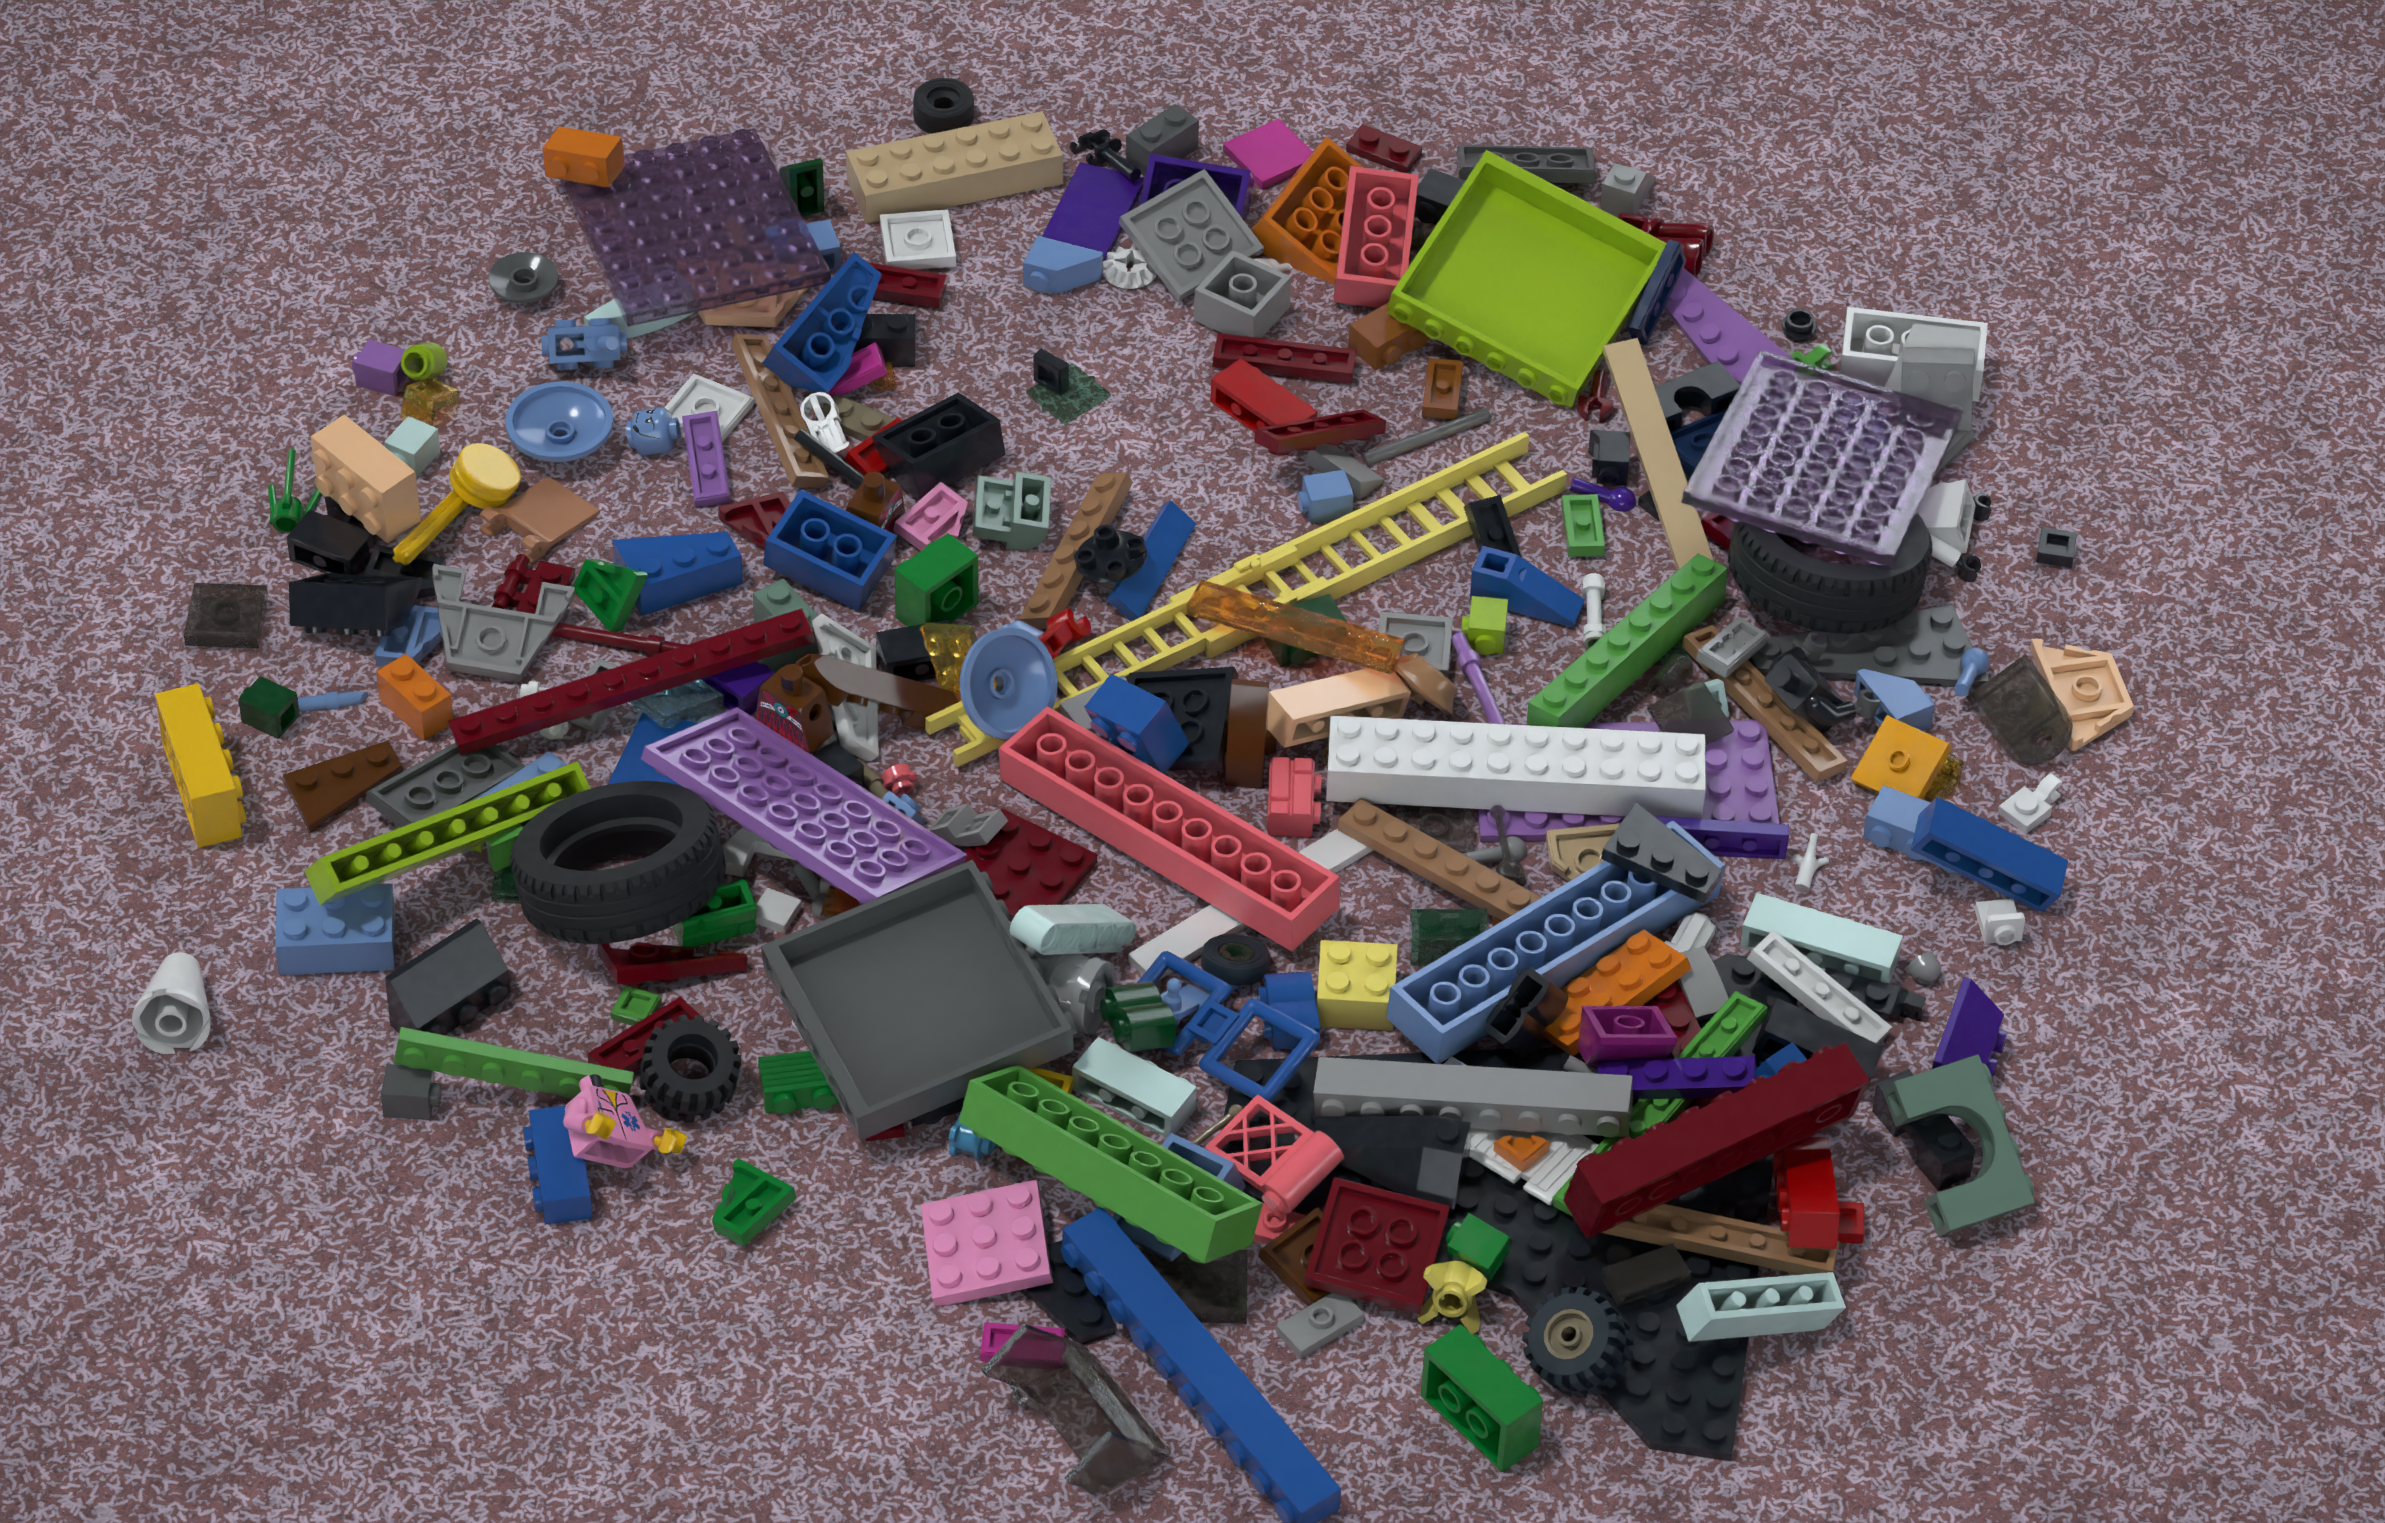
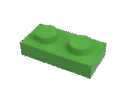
M1598 494L1562 495L1561 508L1568 557L1604 556L1605 542Z

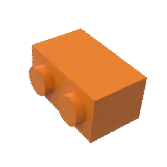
M559 126L542 148L545 176L549 178L609 188L625 166L623 142L620 136Z
M404 654L376 671L379 700L420 738L425 741L449 726L448 721L453 719L451 694L410 656Z

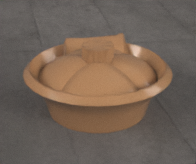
M1418 653L1402 656L1392 662V670L1398 672L1411 687L1410 697L1421 706L1426 701L1436 706L1445 714L1454 715L1453 701L1458 688L1436 667Z

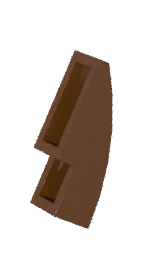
M1232 679L1225 786L1262 789L1265 769L1270 682Z

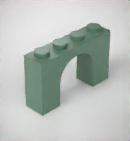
M1979 1054L1894 1081L1882 1090L1896 1127L1935 1114H1949L1968 1123L1976 1132L1981 1142L1983 1159L1980 1171L1975 1179L1971 1182L1938 1192L1924 1201L1938 1237L2023 1210L2035 1203L2033 1183L2029 1176L2023 1172L2019 1162L2020 1150L2018 1144L2008 1133L2005 1125L2006 1113L2004 1107L1994 1096L1991 1088L1992 1077L1990 1070L1986 1064L1981 1062Z

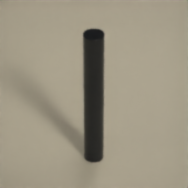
M804 429L798 431L794 437L796 442L856 488H859L863 482L864 475Z

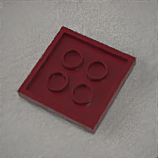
M1002 808L1001 811L1008 822L988 844L969 846L964 853L967 854L965 863L973 860L980 873L985 871L988 874L994 889L993 895L996 900L1002 899L1010 915L1009 921L1012 922L1015 915L1024 906L1061 905L1097 863L1098 854Z
M1334 1177L1304 1277V1285L1421 1314L1429 1283L1423 1276L1425 1269L1435 1264L1450 1206Z

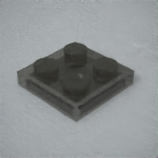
M194 583L184 631L185 646L259 649L268 600L267 585Z

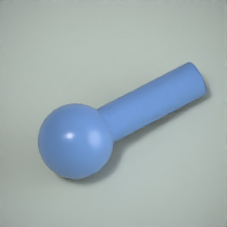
M1980 648L1968 649L1961 657L1960 665L1963 671L1954 687V691L1958 696H1966L1976 676L1986 673L1989 669V656Z

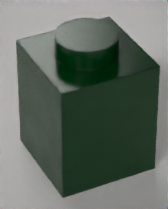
M262 676L250 687L245 688L239 697L238 705L240 707L241 722L276 739H279L300 716L297 692Z

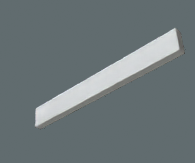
M1337 828L1302 849L1299 853L1331 872L1337 873L1372 852L1373 849L1338 831ZM1211 904L1129 953L1128 962L1142 975L1163 951H1169L1190 962L1202 955L1203 946L1210 938L1224 934H1236L1248 926ZM1167 969L1160 979L1174 971Z

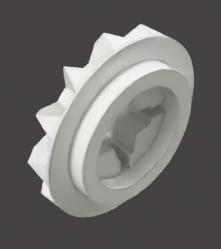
M1133 245L1130 249L1126 250L1119 246L1116 253L1108 252L1106 260L1103 261L1104 277L1108 282L1120 288H1141L1150 284L1157 276L1141 252L1136 250ZM1130 261H1133V268H1131V272H1128L1126 266Z

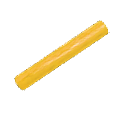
M452 490L393 549L395 554L393 560L396 563L401 562L404 566L409 565L469 503Z

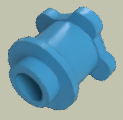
M959 1115L957 1122L951 1127L949 1132V1154L956 1156L960 1149L974 1154V1158L977 1160H981L984 1154L991 1155L996 1143L974 1135L970 1128L959 1123Z

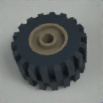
M1571 1287L1561 1288V1295L1559 1296L1554 1292L1546 1296L1548 1302L1544 1305L1538 1302L1534 1307L1537 1311L1534 1318L1528 1316L1525 1322L1530 1329L1528 1332H1523L1522 1341L1528 1345L1523 1351L1525 1357L1531 1361L1529 1363L1530 1367L1554 1389L1556 1388L1567 1396H1571L1573 1393L1578 1398H1587L1588 1391L1594 1396L1603 1394L1601 1387L1605 1385L1610 1389L1617 1384L1614 1378L1618 1374L1624 1376L1628 1370L1624 1366L1625 1361H1632L1634 1353L1628 1346L1634 1344V1336L1628 1331L1631 1329L1629 1322L1602 1295L1595 1291L1591 1293L1587 1288L1578 1287L1575 1292Z

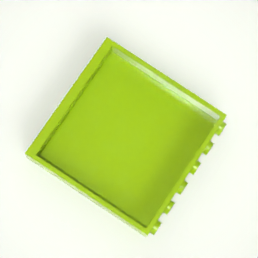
M1486 150L1392 291L1386 313L1393 316L1397 321L1422 331L1429 338L1439 340L1454 348L1458 353L1483 363L1490 370L1500 372L1517 381L1521 386L1542 394L1553 403L1572 408L1604 359L1603 345L1615 342L1634 312L1667 243Z

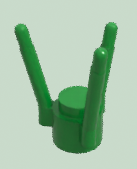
M290 448L288 452L284 495L278 502L275 486L273 484L268 485L271 513L269 524L273 525L280 532H291L309 509L314 511L323 495L317 488L305 510L301 501L297 497L292 496L296 454L294 448Z

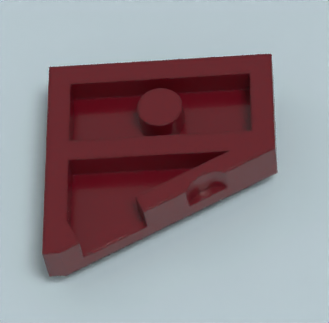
M781 491L719 506L718 518L721 522L765 550L766 539L789 507L790 502L785 493Z

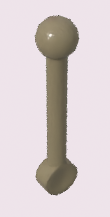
M1239 1104L1232 1105L1227 1115L1191 1142L1198 1146L1228 1124L1243 1107Z

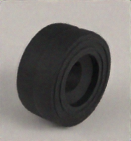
M935 78L924 82L917 88L913 97V117L916 125L929 134L970 126L974 120V96L971 89L965 83L952 78ZM939 105H949L952 108L939 109L936 107Z

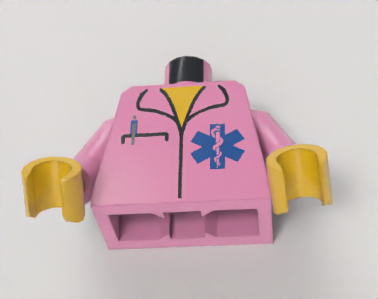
M596 1074L582 1078L579 1082L581 1092L566 1104L563 1124L569 1131L572 1152L576 1158L629 1168L652 1149L658 1150L661 1153L673 1152L680 1154L687 1139L684 1133L672 1128H666L664 1133L647 1128L642 1122L631 1097L626 1093L605 1089L601 1076Z

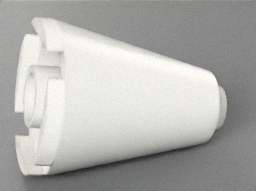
M173 953L163 960L133 1010L132 1025L138 1033V1039L144 1046L155 1052L175 1054L173 1048L189 1047V1052L193 1051L206 1041L210 1032L211 1017L199 962L187 953Z

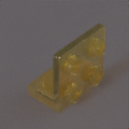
M925 623L920 629L924 637L925 648L929 652L936 672L937 682L942 689L960 693L961 669L968 651L977 641L975 631L971 625ZM994 678L993 686H994V689H995L997 683H996V680H995V678Z

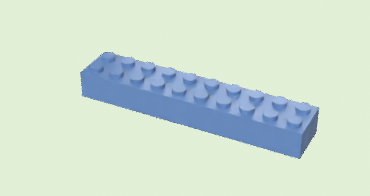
M1675 821L1666 824L1668 828L1722 869L1721 879L1705 902L1707 904L1719 896L1725 864ZM1603 861L1391 986L1386 1018L1436 1064H1440L1489 1034L1484 1030L1489 1014L1500 1002L1507 999L1511 985L1524 970L1531 967L1561 990L1571 980L1582 975L1601 958L1609 955L1644 929L1650 934L1655 935L1705 904L1607 861Z

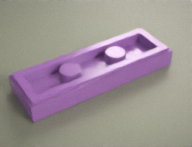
M717 411L682 416L695 507L731 503Z

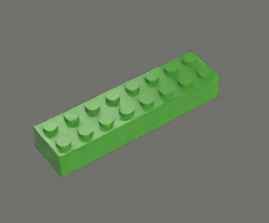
M1018 1064L969 1081L959 1123L970 1128L977 1137L989 1139L1003 1147L1002 1149L1005 1153L1020 1157L1032 1164L1036 1171L1055 1177L1062 1181L1066 1188L1081 1192L1093 1199L1097 1206L1110 1209L1121 1215L1128 1224L1141 1227L1154 1234L1159 1242L1173 1245L1187 1253V1257L1192 1261L1205 1264L1251 1246L1263 1206L1262 1202Z

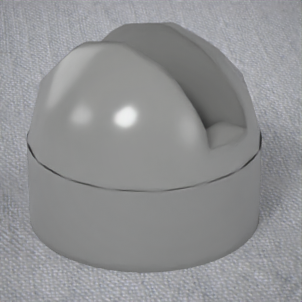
M1926 952L1912 960L1907 970L1919 984L1932 985L1940 976L1941 966L1933 952Z

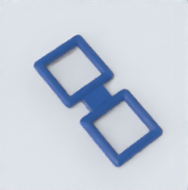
M1169 951L1161 952L1137 983L1150 981L1156 984L1166 970L1170 969L1212 992L1175 1038L1174 1046L1162 1049L1175 1056H1180L1197 1039L1210 1046L1199 1062V1067L1202 1071L1251 1098L1258 1094L1271 1103L1320 1041V1034L1256 998L1249 999L1238 1013L1233 1012L1222 1006L1232 992L1230 984ZM1255 1016L1300 1040L1264 1087L1219 1062Z

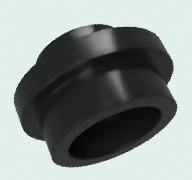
M1805 309L1789 311L1782 321L1783 333L1793 340H1807L1816 333L1817 323L1814 320V316Z

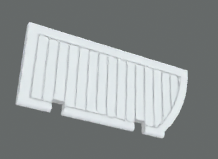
M1450 1057L1444 1063L1446 1065L1467 1066L1454 1057ZM1471 1128L1469 1157L1513 1184L1522 1177V1179L1527 1181L1523 1190L1550 1206L1553 1204L1552 1197L1575 1172L1578 1161L1592 1153L1598 1144L1582 1134L1567 1135L1563 1133ZM1507 1135H1512V1138H1531V1135H1536L1550 1142L1549 1151L1523 1173L1495 1153L1493 1149L1494 1142Z

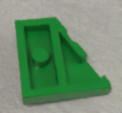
M585 559L573 587H575V593L609 631L618 632L624 628L648 574L644 571L599 559Z
M738 1158L733 1163L734 1174L730 1184H725L721 1195L722 1202L715 1210L712 1223L715 1232L744 1247L796 1200L794 1187Z

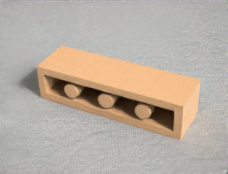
M1388 664L1269 691L1267 729L1283 748L1327 738L1330 732V715L1399 719L1404 715L1412 691Z

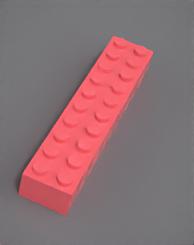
M1048 706L998 748L1000 780L1291 952L1340 908V876Z

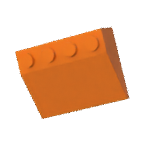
M1327 136L1307 157L1251 231L1264 246L1263 254L1267 258H1273L1280 264L1289 263L1293 269L1335 284L1350 166H1363Z

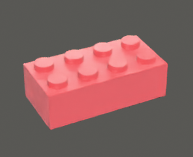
M1350 166L1333 302L1379 308L1389 302L1392 291L1408 269L1419 175Z

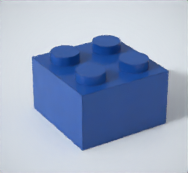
M1113 674L1109 675L1084 706L1092 720L1090 723L1091 727L1104 740L1163 774L1169 770L1190 743L1165 700Z

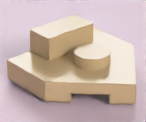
M1621 823L1547 830L1545 837L1551 870L1569 882L1604 861L1601 859L1603 848Z

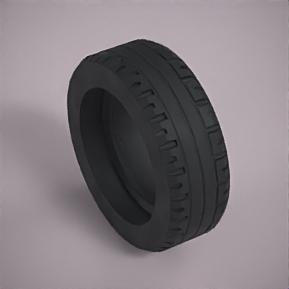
M1814 470L1795 471L1766 479L1752 488L1743 497L1738 506L1728 550V563L1730 571L1740 589L1750 600L1766 612L1786 622L1812 630L1842 634L1865 633L1880 630L1899 622L1918 605L1932 556L1933 544L1931 535L1921 516L1909 503L1892 491L1868 480L1847 474ZM1787 538L1831 540L1851 546L1865 553L1877 563L1868 565L1828 563L1800 553L1787 545L1783 540Z
M659 781L613 783L594 787L566 797L538 813L523 827L513 844L510 854L514 881L526 919L534 927L550 937L580 944H605L637 939L680 923L709 902L717 892L726 869V861L716 818L711 806L702 797L688 788ZM654 853L642 860L616 868L581 871L595 863L621 855Z

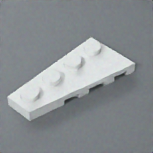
M820 614L812 620L820 655H827L876 669L875 646L824 614ZM845 699L839 707L832 705L841 746L850 754L856 755L864 761H872L878 757L877 704L868 702L867 707L847 703Z

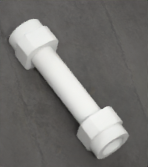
M1596 573L1588 574L1583 578L1582 598L1587 599V624L1584 626L1583 643L1586 649L1592 647L1606 634V626L1602 624L1601 600L1605 596V582L1603 576Z

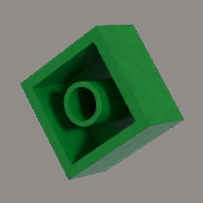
M949 533L929 543L922 551L909 560H904L895 568V618L907 627L947 619L949 624H951L979 604L978 555Z

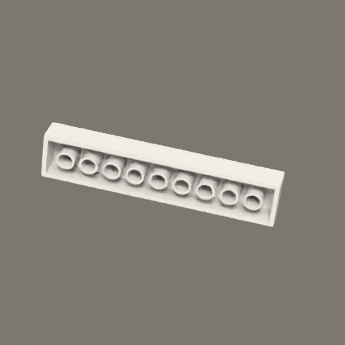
M1330 715L1326 801L1356 803L1361 798L1373 804L1626 816L1636 802L1653 816L1702 819L1705 798V734Z

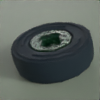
M1238 934L1219 935L1210 938L1203 946L1201 955L1202 969L1230 985L1241 986L1260 982L1269 969L1270 952L1267 947L1259 940L1249 936Z

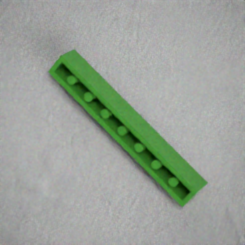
M1697 553L1528 702L1527 725L1583 728L1681 641L1684 635L1690 633L1725 601L1728 568Z

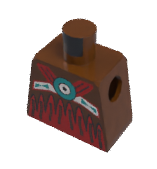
M869 472L863 476V482L849 501L846 511L894 534L895 521L905 513L902 487L897 482L885 479L881 473Z
M788 664L780 668L762 684L759 690L756 720L809 754H812L834 734L826 693L821 686L803 676V670L800 666Z

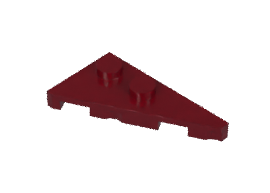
M636 942L629 950L611 948L610 943L598 944L597 947L601 960L616 984L625 986H637L644 981L674 982L682 977L747 971V955L733 951L718 950L717 957L694 956L693 947L652 945L643 942Z

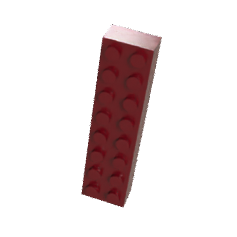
M1846 1042L1834 1048H1831L1829 1045L1824 1046L1813 1053L1810 1059L1801 1063H1798V1061L1789 1062L1777 1074L1771 1077L1759 1076L1751 1080L1744 1089L1736 1093L1726 1091L1713 1099L1711 1104L1701 1109L1698 1106H1694L1685 1110L1679 1115L1677 1120L1665 1124L1664 1121L1658 1122L1649 1127L1642 1136L1633 1140L1631 1137H1625L1616 1142L1609 1151L1600 1155L1597 1152H1593L1584 1156L1576 1164L1577 1168L1572 1179L1569 1181V1187L1563 1201L1585 1237L1589 1239L1853 1117L1870 1083V1079Z

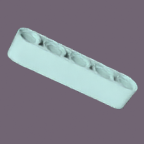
M1105 904L1027 905L1018 911L1010 925L1011 936L1043 955L1121 952L1124 949L1122 946L1124 944L1129 945L1137 931L1135 922Z

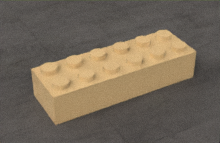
M1043 111L846 151L847 181L866 224L880 222V215L933 211L1063 184V154Z

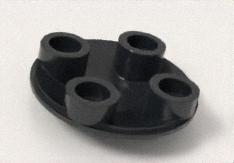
M1102 525L1095 529L1094 536L1087 539L1074 554L1077 570L1085 578L1099 583H1112L1127 579L1137 573L1146 562L1147 548L1143 537L1130 532L1115 530L1111 525Z

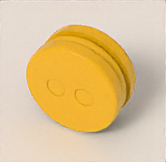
M474 443L465 446L461 450L450 470L449 480L453 490L467 503L480 509L487 507L497 508L510 501L512 494L520 484L521 473L515 461L504 451L488 444Z

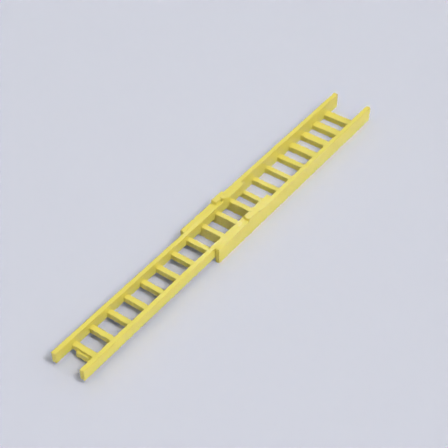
M1523 432L1261 555L1255 553L1234 563L1233 568L1169 597L1168 605L1055 657L1053 661L1057 673V686L1067 697L1055 702L1053 710L1059 713L1061 702L1105 682L1109 677L1108 674L1093 659L1105 652L1113 650L1128 666L1127 669L1114 674L1117 677L1123 675L1127 682L1129 673L1163 671L1203 651L1211 659L1261 635L1263 632L1264 614L1330 594L1333 600L1338 599L1473 535L1464 510L1465 504L1450 489L1465 483L1481 500L1497 496L1492 488L1479 476L1491 469H1494L1515 491L1502 498L1508 518L1566 490L1567 473L1561 470L1530 485L1508 463L1528 453L1529 435ZM1436 496L1457 520L1442 526L1421 502ZM1407 510L1428 533L1411 540L1390 517ZM1378 523L1397 542L1399 547L1381 555L1359 531ZM1348 536L1371 559L1353 569L1330 546ZM1320 550L1341 574L1329 580H1326L1323 576L1317 578L1300 559ZM1292 566L1307 584L1292 591L1276 572ZM1262 580L1278 598L1262 605L1246 586ZM1232 594L1247 612L1231 619L1216 600ZM1201 608L1217 626L1201 633L1185 615ZM1174 621L1189 639L1170 648L1154 630ZM1140 636H1143L1158 653L1142 662L1124 645ZM1082 664L1097 683L1078 691L1063 672ZM962 701L925 718V728L929 735L956 722L960 725L959 733L968 743L953 750V763L957 767L1000 748L1008 741L984 735L970 720Z

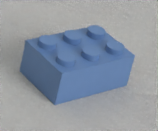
M376 884L321 906L312 887L277 889L275 948L279 975L395 970L396 911L393 884Z

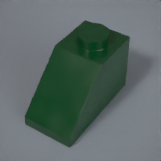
M821 158L779 168L780 193L791 219L824 212L823 161Z

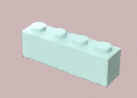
M1756 893L1743 924L1740 948L1752 951L1774 930L1823 971H1825L1826 967L1889 984L1900 958L1903 935L1783 901L1776 897Z
M1833 1272L1698 1283L1676 1305L1689 1342L1815 1331L1827 1327L1846 1308Z

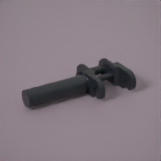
M1102 129L1095 133L1090 131L1079 136V146L1077 143L1071 142L1070 151L1074 154L1086 149H1095V158L1090 153L1086 156L1088 164L1097 166L1107 162L1132 181L1140 178L1141 170L1118 154L1122 147L1121 140L1118 138L1110 139V133L1107 130Z

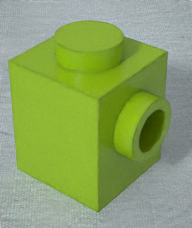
M1472 596L1470 616H1462L1461 632L1465 633L1472 650L1483 655L1492 653L1503 654L1508 599Z

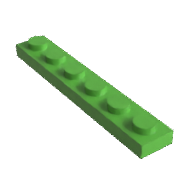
M404 1027L400 1028L393 1062L410 1068H421L446 1073L451 1076L478 1079L488 1083L509 1085L528 1091H540L571 1099L581 1092L579 1087L580 1080L593 1074L601 1076L605 1089L629 1095L634 1073Z

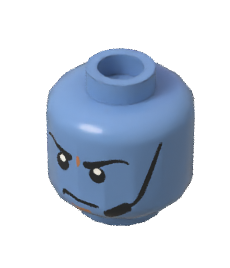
M664 407L637 410L632 415V419L626 423L628 444L631 449L635 448L641 455L669 453L674 448L675 439L681 438L678 418H672L669 410Z

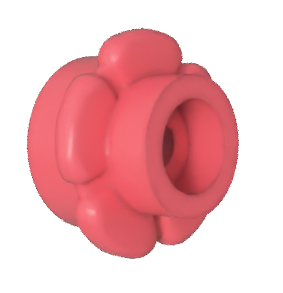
M908 764L894 765L883 772L881 778L884 783L882 786L892 791L896 796L909 793L914 789L913 784L917 780V773L911 771Z

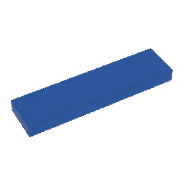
M1172 500L1163 504L1144 536L1147 559L1143 567L1131 577L1118 581L1107 598L1130 621H1134L1143 615L1196 525V522Z

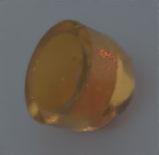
M891 361L885 362L888 374L870 382L873 388L878 391L896 389Z

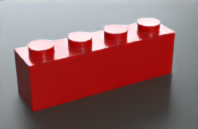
M1807 1137L1773 1153L1772 1171L1775 1174V1193H1778L1777 1211L1780 1212V1231L1787 1232L1788 1247L1837 1249L1840 1211L1829 1138Z

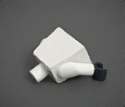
M1966 480L1951 483L1940 482L1933 487L1910 493L1907 503L1921 516L1931 535L1933 544L1932 557L1950 567L1954 565L1959 567L1958 576L1961 580L1975 582L1978 575L1977 572L1979 573L1981 568L1980 559L1974 555H1968L1964 558L1960 555L1961 553H1967L1973 519L1985 521L1990 517L1992 509L1990 507L1991 499L1989 495L1979 493L1972 497V492H1970Z

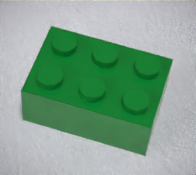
M1460 1324L1424 1349L1420 1396L1501 1472H1504L1539 1447L1543 1400L1539 1392L1533 1386L1526 1385L1516 1376L1506 1361L1499 1360L1490 1352L1479 1336L1472 1335Z

